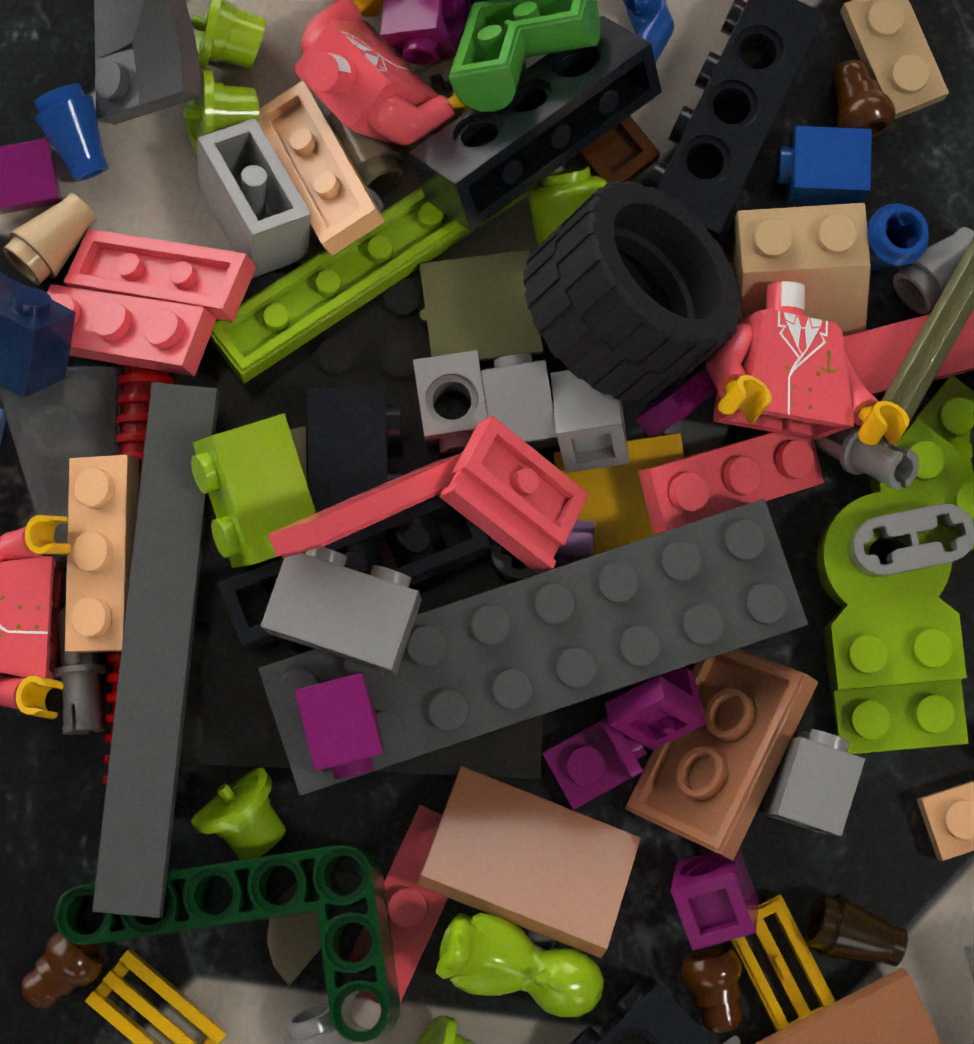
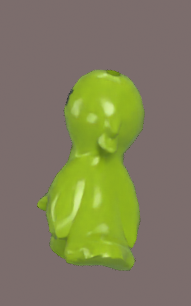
M460 913L451 921L443 936L439 952L440 960L436 973L442 979L450 978L453 986L469 994L501 996L519 990L526 991L546 1013L565 1018L580 1017L590 1012L602 996L604 979L599 966L588 954L576 948L545 950L534 944L521 927L500 916L478 913L471 917Z

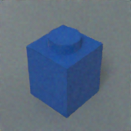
M796 126L787 146L778 147L776 158V183L786 184V204L820 206L863 203L871 188L872 129Z

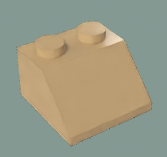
M865 203L737 211L729 229L732 268L741 294V319L757 311L766 310V294L769 284L790 281L805 286V317L837 323L842 329L843 337L866 331L871 264Z

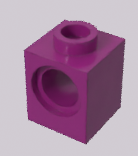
M384 0L380 35L407 62L413 64L432 65L441 58L455 57L467 22L469 0Z
M358 673L296 689L295 694L314 770L318 771L331 767L334 780L374 770L371 757L385 753V748L366 674Z
M740 848L733 861L711 851L676 862L670 891L692 951L756 933L759 900Z

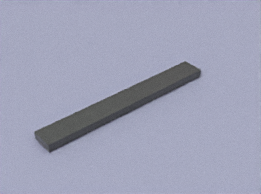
M154 382L151 385L92 912L153 918L163 917L209 497L208 493L203 494L200 491L192 473L191 458L196 455L192 442L215 435L220 396L217 388Z

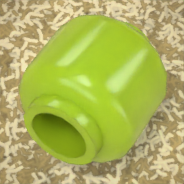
M590 167L554 171L541 180L542 185L533 189L529 195V206L537 245L539 246L600 187L603 188L607 181L602 177L591 176Z

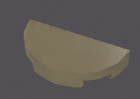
M334 871V882L341 893L349 895L359 888L363 877L354 872ZM298 882L282 893L278 903L283 905L294 898ZM317 912L269 919L267 944L272 963L288 986L292 984L321 949Z

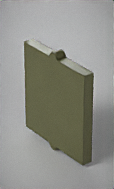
M529 250L419 264L425 308L420 311V320L423 323H427L431 357L477 350L479 362H484L514 354H543L541 334H539L533 323L534 318L528 309L525 298L526 287L524 286L523 278L524 271L528 267Z

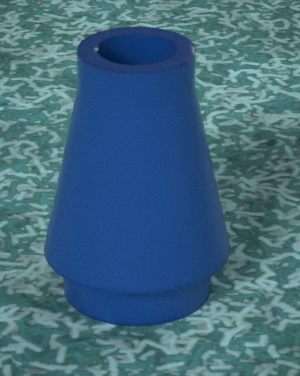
M80 83L59 87L43 94L34 101L39 113L34 120L70 170L74 182L93 178L109 169L103 152L93 96L85 95Z
M894 203L885 205L874 213L867 227L870 271L876 272L887 267L908 265L917 261L924 254L928 246L929 232L927 222L918 210L904 204Z

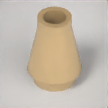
M69 193L58 204L10 232L11 241L3 248V252L22 275L34 284L40 285L47 277L56 278L87 229L97 221V218L83 200L75 194Z

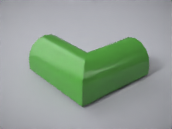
M488 0L473 3L448 77L459 100L469 108L481 112L498 111L505 108L513 100L525 58L597 46L600 40V16L597 1Z

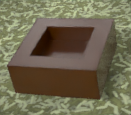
M629 116L576 156L585 167H590L592 176L602 177L607 183L615 181L625 183L626 181L631 182L659 160L660 152L632 117Z

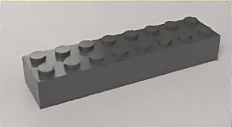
M764 498L418 614L396 676L316 649L258 669L299 795L302 796L806 626L808 622ZM358 673H365L385 753L371 757L374 770L334 780L331 767L318 771L314 770L295 690Z

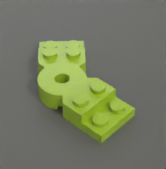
M955 376L948 377L909 424L898 443L895 444L917 454L919 469L914 481L906 488L900 487V490H895L869 475L870 488L873 493L854 500L838 512L826 525L818 542L816 568L819 581L831 600L833 599L841 607L839 612L823 628L834 735L850 741L847 753L850 754L969 744L961 682L962 679L967 678L960 614L939 597L948 582L952 562L946 565L887 577H870L861 573L853 565L849 556V541L852 533L861 524L875 517L938 504H953L964 509L971 516L974 523V472L971 462L973 457L972 444H970V430L974 425V391ZM937 517V527L926 533L917 534L919 545L941 542L944 552H950L949 543L959 538V532L956 527H946L942 517ZM873 530V540L864 544L866 555H869L871 545L876 542L885 543L894 551L906 548L904 537L883 540L880 530Z

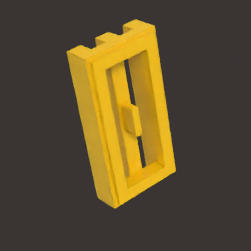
M777 893L767 898L766 901L759 904L755 934L798 1017L797 1019L788 1023L745 936L730 940L741 960L776 1032L836 1001L782 895ZM773 913L821 1005L810 1011L763 919Z
M128 949L116 966L108 972L101 984L85 1000L89 1006L134 1044L161 1043L108 998L112 991L117 993L175 1044H199L123 979L131 970L208 1036L203 1044H220L229 1033L132 949Z

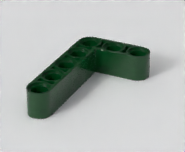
M335 845L168 871L165 892L168 899V911L165 917L158 923L152 922L148 917L104 913V920L101 926L94 933L88 931L83 924L82 910L85 904L94 897L95 883L78 885L68 889L60 897L55 907L54 920L57 930L64 939L79 945L111 944L317 912L329 1011L334 1028L342 1037L350 1041L366 1042L387 1035L395 1027L400 1017V997L383 872L377 858L363 848ZM352 857L361 865L363 879L359 888L354 893L345 895L335 885L334 871L343 859ZM287 867L295 874L298 885L294 898L282 905L272 896L270 885L274 874L279 869ZM222 877L231 885L233 897L229 908L223 913L218 914L209 906L207 893L210 885L216 879ZM356 923L363 925L369 931L372 939L369 954L359 962L350 959L342 946L346 930ZM360 991L372 993L378 999L381 1007L380 1018L371 1029L359 1026L351 1013L352 1001Z

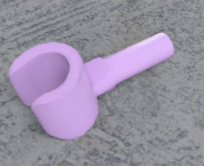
M576 520L565 545L559 547L556 552L554 569L572 563V558L585 559L593 555L594 521Z

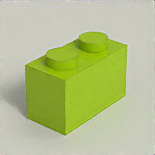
M285 413L192 442L196 453L191 458L192 473L200 491L203 494H209L216 519L212 520L211 523L212 535L218 551L224 558L229 557L232 568L253 565L276 557L268 534L316 513Z

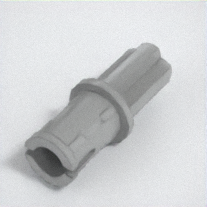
M853 426L824 438L814 439L816 449L840 460V464L845 471L853 475L866 473L895 490H900V487H908L918 473L919 458L915 452L892 445L883 438L876 445L864 444L858 436L861 426Z
M64 607L58 614L61 667L54 670L55 677L61 678V682L64 684V688L61 690L63 697V734L85 735L92 734V730L95 733L105 731V723L103 721L101 700V675L106 674V666L99 664L98 653H73L65 651L66 607Z

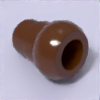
M852 59L836 66L833 70L831 81L837 94L835 101L839 109L837 115L838 128L872 129V138L887 131L894 123L896 115L895 106L890 97L880 91L876 80L871 79L866 64L860 60Z
M58 931L47 942L45 954L36 961V968L22 979L21 992L25 999L35 1008L48 1009L56 1004L62 995L68 996L76 987L87 986L99 977L103 969L104 958L96 945L73 944L64 939Z
M719 946L699 950L685 956L680 967L681 979L686 988L693 993L695 1005L701 1009L704 1026L712 1033H723L738 1028L743 1019L742 1009L738 1000L741 996L738 982L742 975V964L738 955L730 947Z

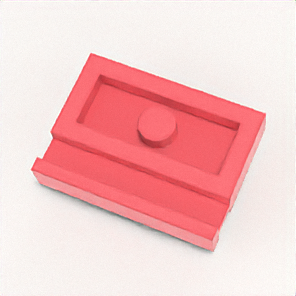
M491 416L478 422L452 472L454 477L449 487L444 488L439 497L530 569L540 574L554 568L556 560L553 558L558 548L565 545L589 493L498 419Z

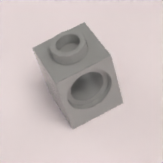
M478 351L413 360L426 446L439 445L440 453L464 451L478 422L488 418ZM448 391L461 392L471 403L469 411L466 415L456 420L442 418L434 409L435 401L441 394Z
M514 354L495 359L493 361L494 368L481 370L488 418L494 416L535 450L559 446L546 360L533 362L532 355Z
M569 370L551 373L556 435L565 472L629 464L622 401L614 399L609 394L604 395L594 390L588 383L578 379Z

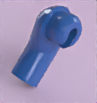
M623 0L635 34L651 43L656 63L674 31V21L666 0Z

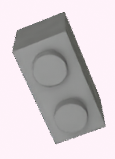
M254 118L198 137L197 185L234 251L246 253L256 265L252 278L307 259L311 213L257 119Z
M325 547L307 551L305 554L300 553L284 558L261 627L271 635L396 676L422 601L419 592L409 588L412 578L398 571L378 565L372 566L370 575L344 567L347 556Z
M812 729L811 733L799 730L798 736L791 739L756 813L816 833L842 836L865 758L847 753L850 744L849 740Z

